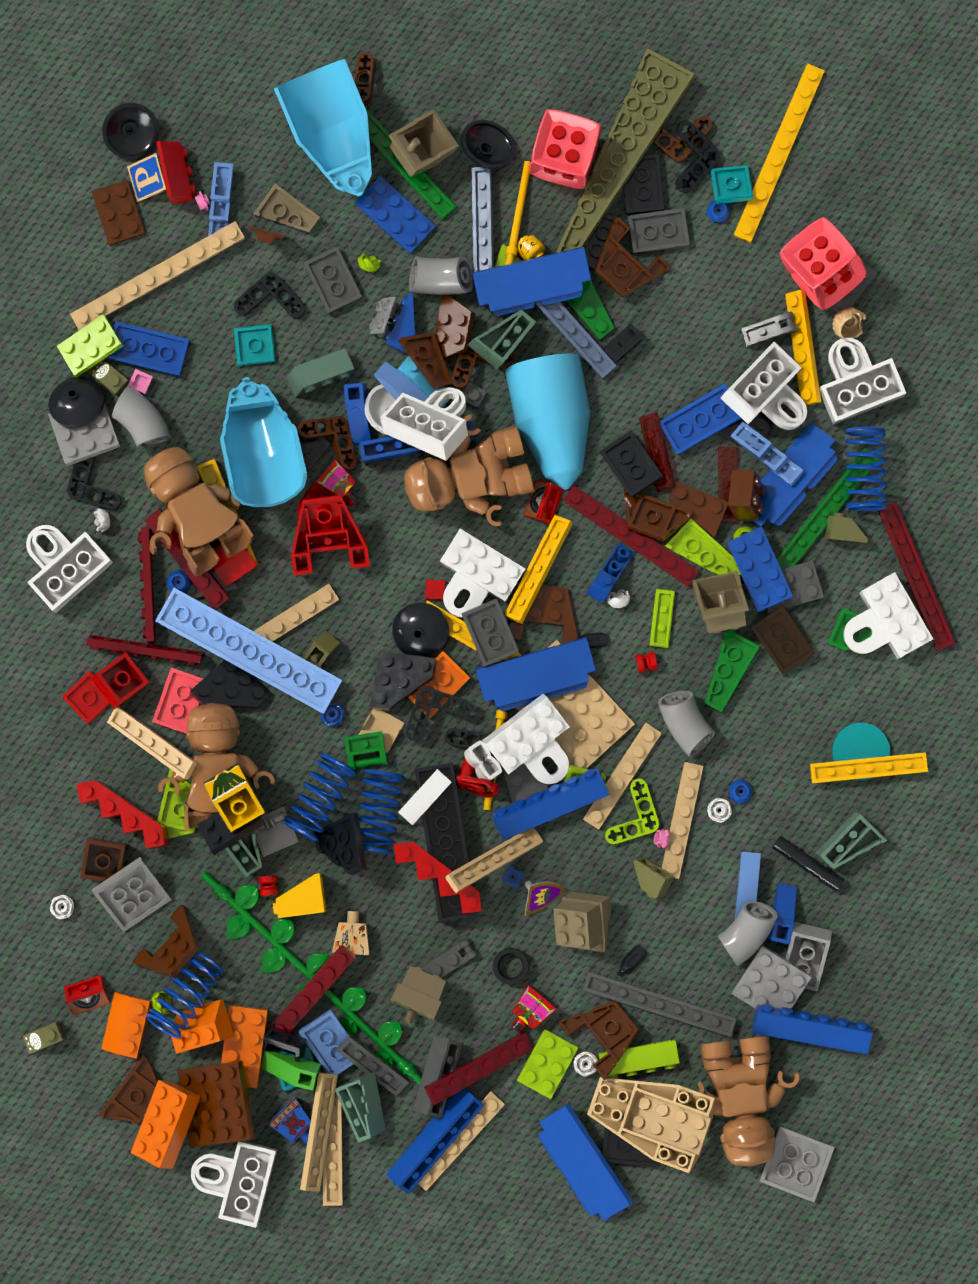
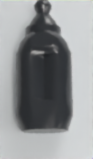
M585 633L578 637V639L586 637L589 648L607 646L606 633Z
M639 945L635 946L623 958L617 975L621 976L623 973L634 970L646 957L647 952Z

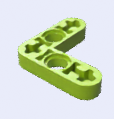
M635 779L630 785V791L639 819L609 828L605 833V839L608 843L618 844L653 833L658 829L659 821L648 786L643 779ZM636 782L644 785L641 791L642 794L647 793L648 797L636 800L635 796H639L638 791L633 789L636 786ZM642 800L649 802L650 808L648 811L640 810L639 803ZM653 812V816L651 815L650 819L655 821L656 825L653 826L652 830L649 827H645L647 818L642 819L641 814ZM630 824L635 825L638 830L633 836L626 832L627 826ZM619 827H623V832L627 838L622 839V835L616 837L617 841L608 838L611 830L617 833L621 832Z

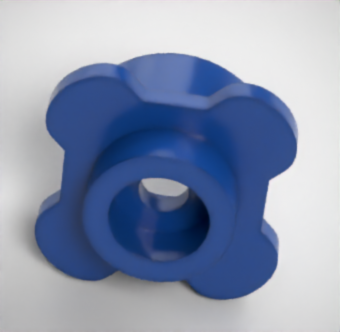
M513 866L507 867V873L502 877V882L510 884L512 888H518L520 880L524 878L523 871L515 870Z

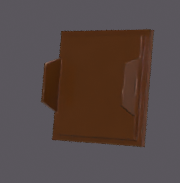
M248 226L250 231L257 232V239L262 242L271 244L273 240H279V238L289 239L285 235Z

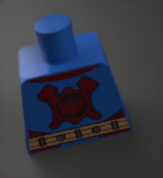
M295 1097L268 1124L291 1142H294L298 1137L306 1144L308 1142V1128L310 1127L311 1118L298 1098Z

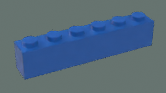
M472 421L466 422L467 429L474 430ZM471 435L470 444L476 443L475 435ZM391 436L359 442L363 464L425 453V451Z
M599 768L590 769L584 774L571 777L559 785H552L545 791L536 792L524 800H517L510 806L501 807L493 812L492 816L502 839L506 840L609 795Z
M757 1004L752 1022L753 1032L756 1034L868 1054L873 1035L870 1025L865 1022L859 1021L854 1023L845 1018L833 1019L824 1014L817 1016L807 1011L796 1012L787 1007L782 1009L774 1008L770 1004Z
M467 1088L455 1093L445 1104L442 1118L434 1117L386 1175L397 1187L410 1194L485 1104Z

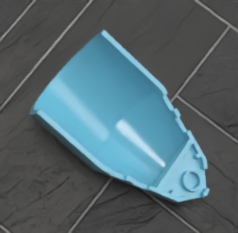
M341 59L274 88L296 143L306 152L336 189L361 196L372 175L368 113L346 60Z
M571 353L555 354L529 359L509 366L505 373L515 425L545 479L563 488V490H568L583 472L591 413L580 356Z
M248 377L243 378L242 382L229 392L226 415L220 437L229 487L233 498L243 505L271 507L285 503L297 496L305 487L307 471L296 426L290 422L288 415L285 411L283 412L279 402L266 385L252 382Z

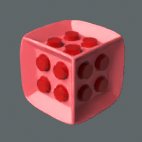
M547 109L536 137L532 161L529 166L530 174L542 180L563 186L585 189L595 159L602 126L593 120L578 115Z
M824 217L807 226L780 251V258L786 270L791 274L801 290H805L809 299L821 310L830 308L844 298L864 280L867 274L862 259L849 241Z

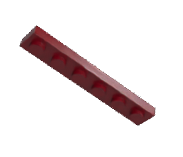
M158 508L144 520L155 534L157 533L158 517L163 512L161 508ZM173 528L171 535L168 536L171 540V549L167 550L214 610L219 609L231 597L209 570L199 576L193 575L187 565L188 561L183 556L178 533Z
M141 527V532H138L139 544H142V551H139L140 563L143 562V570H140V581H144V589H141V600L145 603V608H142V620H145L146 627H143L142 633L143 639H146V642L156 643L152 553L149 549L151 528Z
M91 634L87 638L86 646H91L93 650H103L104 648L110 649L112 653H122L124 651L129 652V655L132 656L143 654L148 655V658L151 659L167 658V661L170 662L182 660L186 661V664L189 665L201 663L204 653Z
M342 944L266 1031L272 1027L290 1033L355 960L356 956Z
M521 1032L428 1084L424 1089L431 1104L436 1105L527 1054L533 1048L526 1033Z

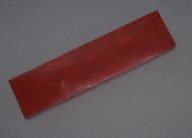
M658 413L639 418L647 454L663 475V478L655 483L656 490L659 492L676 487Z
M718 447V498L727 502L729 500L732 470H737V447ZM728 506L722 523H737L736 517Z

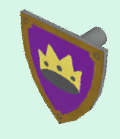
M530 880L526 881L525 887L528 889L525 916L543 910L560 897L566 889L555 882L545 881L533 884Z

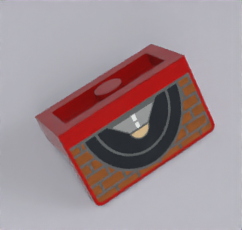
M536 480L533 486L534 491L530 494L524 516L550 524L556 513L563 488L549 482Z
M101 975L64 986L65 998L73 1015L109 1004V998L105 992Z

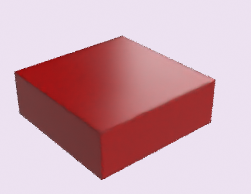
M426 580L425 599L443 600L445 580Z

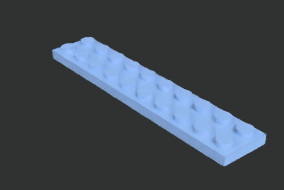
M173 588L155 620L159 624L323 714L343 681L176 588Z

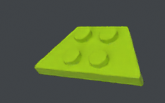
M171 769L169 770L168 777H172V776H173V775H172L173 770H171ZM187 781L179 783L178 795L173 792V783L168 782L165 786L157 821L167 826L169 839L192 834L196 830V827L189 828V831L184 829V806L190 783Z

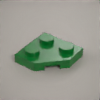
M842 608L827 644L843 651L849 650L844 641V628L858 614ZM864 627L853 634V640L860 643L868 639L872 635L871 629Z

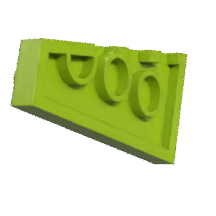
M692 519L665 546V548L715 575L737 571L739 578L742 576L734 557Z

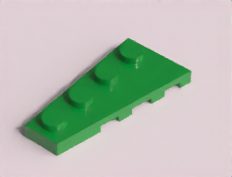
M591 280L582 282L583 290L580 297L565 301L600 341L614 329V326Z
M730 629L725 631L713 678L705 700L707 706L720 713H723L760 649V646Z

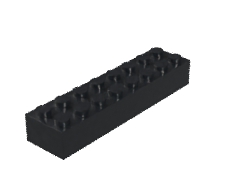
M453 763L416 768L415 776L418 790L437 769L452 782L424 812L422 819L428 853L454 871L467 864L469 859ZM432 878L439 922L478 916L477 912L462 914L460 894L440 897L438 878Z

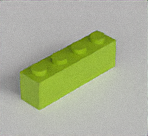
M676 1040L628 1047L607 1078H619L618 1074L626 1073V1076L637 1075L639 1070H645V1073L657 1071L656 1067L664 1066V1069L676 1068L675 1064H679ZM607 1051L598 1053L599 1060L608 1054Z

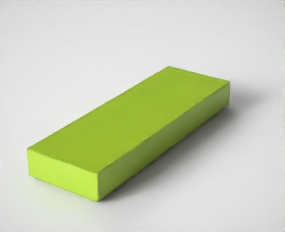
M656 589L649 646L669 648L675 591Z

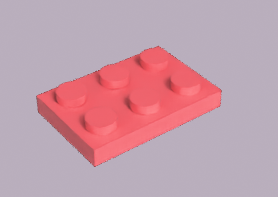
M171 668L152 722L186 734L187 717L191 709L200 705L189 692L203 678Z

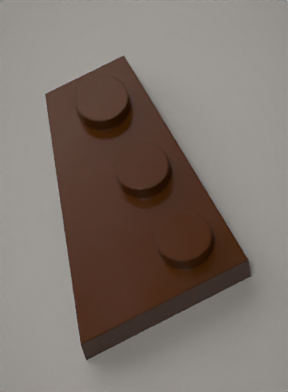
M434 332L401 337L398 340L433 390L450 387L453 384Z
M676 482L669 500L675 505L694 511L692 519L716 538L727 511L728 502Z

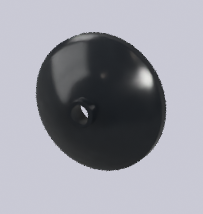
M123 103L114 107L105 117L102 126V136L107 148L114 155L129 160L139 159L146 156L155 147L159 138V125L156 117L147 107L138 103ZM128 125L132 126L131 131L126 130Z
M476 120L469 123L462 132V149L466 156L478 166L493 170L501 169L509 165L515 155L514 140L509 132L499 124L488 120Z
M69 378L61 382L51 393L48 403L49 412L52 418L64 427H82L93 422L100 415L104 408L105 395L101 386L91 378Z
M422 602L404 607L395 617L392 627L394 642L402 653L430 658L438 655L445 648L450 633L445 615L437 607ZM417 630L422 633L420 637L415 634Z

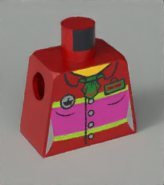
M337 460L331 463L309 490L318 497L341 495L350 506L358 498L350 491L356 483L355 480Z
M528 984L512 1010L517 1018L511 1024V1027L519 1033L526 1025L534 1029L557 1008Z

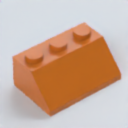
M114 992L101 1049L122 1056L139 1058L148 1021L146 1014L150 1012L151 1000Z
M221 999L204 1004L201 1007H194L196 1016L194 1018L185 1017L189 1027L185 1029L178 1028L181 1031L182 1038H171L177 1054L234 1037L224 1000ZM190 1009L181 1011L189 1015L193 1014ZM176 1015L175 1023L180 1025H186L184 1021L178 1015Z

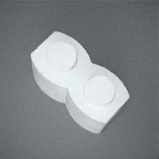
M479 740L464 752L466 761L475 768L479 779L491 781L502 773L499 762L491 756L490 750L484 742Z

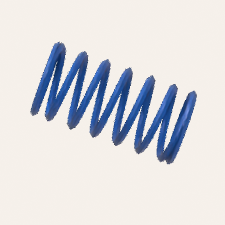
M881 427L848 428L844 432L850 436L882 435L862 440H845L846 444H874L883 448L866 452H846L845 455L847 457L869 456L883 460L862 465H846L845 468L872 469L882 471L883 473L866 477H847L845 480L847 482H875L883 485L870 489L847 490L846 493L870 494L884 498L867 502L846 503V508L852 511L886 509L888 506L881 502H884L888 497L884 493L876 492L887 486L885 481L876 479L883 477L887 473L884 468L877 467L886 462L887 459L880 454H876L887 448L885 444L878 442V440L886 436V430ZM852 431H870V432H852ZM860 506H877V507H860Z
M320 753V757L335 767L316 760V764L327 770L344 784L313 771L309 773L337 795L307 782H304L303 785L331 806L303 794H297L298 798L316 809L324 817L294 804L290 805L293 810L318 828L290 816H284L285 820H282L284 825L315 842L319 841V839L305 828L320 833L324 832V828L310 816L322 821H330L329 815L318 806L329 810H336V805L325 795L335 799H342L343 796L331 784L348 788V782L339 774L348 777L356 776L355 770L324 753Z
M365 769L364 773L393 778H363L362 781L364 783L394 791L364 790L360 792L363 796L391 803L359 804V807L362 809L389 815L359 816V821L389 828H360L361 835L384 840L363 841V848L365 851L393 854V850L368 845H393L396 843L395 840L368 832H395L398 830L392 825L373 821L396 820L399 818L396 813L374 807H399L401 803L374 794H401L403 791L400 788L379 782H402L405 776L399 773Z
M199 951L195 954L209 961L219 971L206 966L195 956L188 962L206 972L214 982L203 981L184 967L180 972L198 982L207 993L197 992L180 979L170 977L171 981L192 993L199 1001V1004L185 1000L168 987L163 988L168 995L184 1003L193 1014L189 1015L178 1011L167 1001L161 998L156 999L163 1007L176 1013L186 1025L170 1021L153 1008L149 1009L150 1013L146 1014V1018L151 1024L167 1035L177 1039L182 1038L181 1031L178 1028L185 1029L189 1027L185 1017L194 1018L196 1014L193 1007L203 1006L200 996L206 997L210 995L207 986H215L217 984L214 975L224 974L222 967ZM152 1018L160 1021L161 1023L169 1027L171 1030H173L176 1034L163 1028L158 1023H156Z

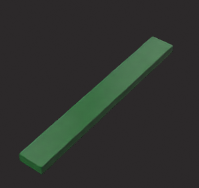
M367 110L370 142L434 212L444 220L457 207L425 172L412 177L408 175L389 147L392 143L389 137L390 134Z
M864 448L861 452H866L869 450ZM858 456L851 465L875 463L880 459ZM872 469L846 470L778 556L777 561L781 569L795 566L827 527L828 516H834V513H838L852 495L847 494L846 491L856 490L862 482H847L845 479L847 477H866Z

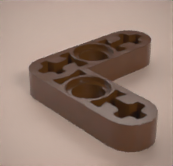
M367 52L362 53L358 57L355 84L360 96L362 97L363 94H366L362 99L365 106L369 105L372 101L376 68L374 57ZM366 59H369V61H370V62H367V69H368V70H365V65H364V63H363V62H366ZM363 76L370 77L366 83H361L360 79Z
M702 116L693 124L699 129V122L704 123L706 121L708 129L703 128L700 131L706 137L712 129V121L710 118ZM663 127L660 130L662 133L652 142L677 163L686 160L693 152L691 149L687 150L689 147L681 138L678 141ZM660 138H669L670 144L662 146L659 143ZM696 138L697 141L694 144L695 147H697L700 144V142L702 141L701 138ZM683 142L685 147H687L682 153L683 157H675V150L680 151L683 147L680 143Z
M472 350L470 356L467 355L468 351L459 354L451 377L452 388L460 391L466 389L476 360L491 365L474 350ZM512 352L509 355L510 361L503 363L499 368L506 370L509 366L514 365L516 362L515 354ZM468 361L471 366L468 369H463L460 363ZM460 373L464 374L462 382L458 385L456 380L459 379Z
M335 416L306 420L296 425L298 437L301 440L331 436L336 460L346 471H350L356 466V456L349 424L344 417ZM318 423L325 425L326 430L324 433L318 430ZM336 423L342 424V427H341V428L336 427L335 424H336ZM312 427V430L306 433L301 432V428L309 429ZM340 439L346 441V449L339 446ZM344 460L350 461L351 464H349V465L344 464L343 461H344Z

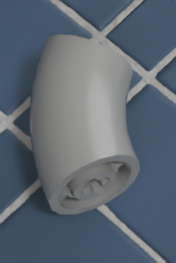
M419 256L414 258L409 277L410 292L451 295L468 293L473 289V268L467 258H427Z
M127 386L114 407L112 418L128 430L137 448L149 447L169 440L171 434L168 426L156 407L140 392Z
M677 691L669 693L658 700V706L667 728L688 757H693L699 753L714 737L715 731L701 714L692 692Z
M757 901L745 902L736 919L718 935V938L737 966L749 959L770 934L778 917L777 912L772 907Z

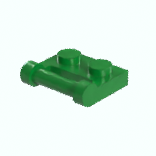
M383 731L344 737L348 764L353 770L382 764V766L388 765ZM376 751L380 753V757L356 761L354 759V755Z

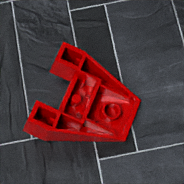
M341 495L302 499L291 550L294 576L313 573L312 552L348 548L351 569L370 566L367 539Z

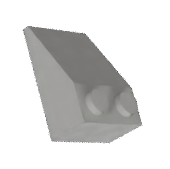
M794 922L785 959L812 975L805 989L818 991L831 942L832 931Z

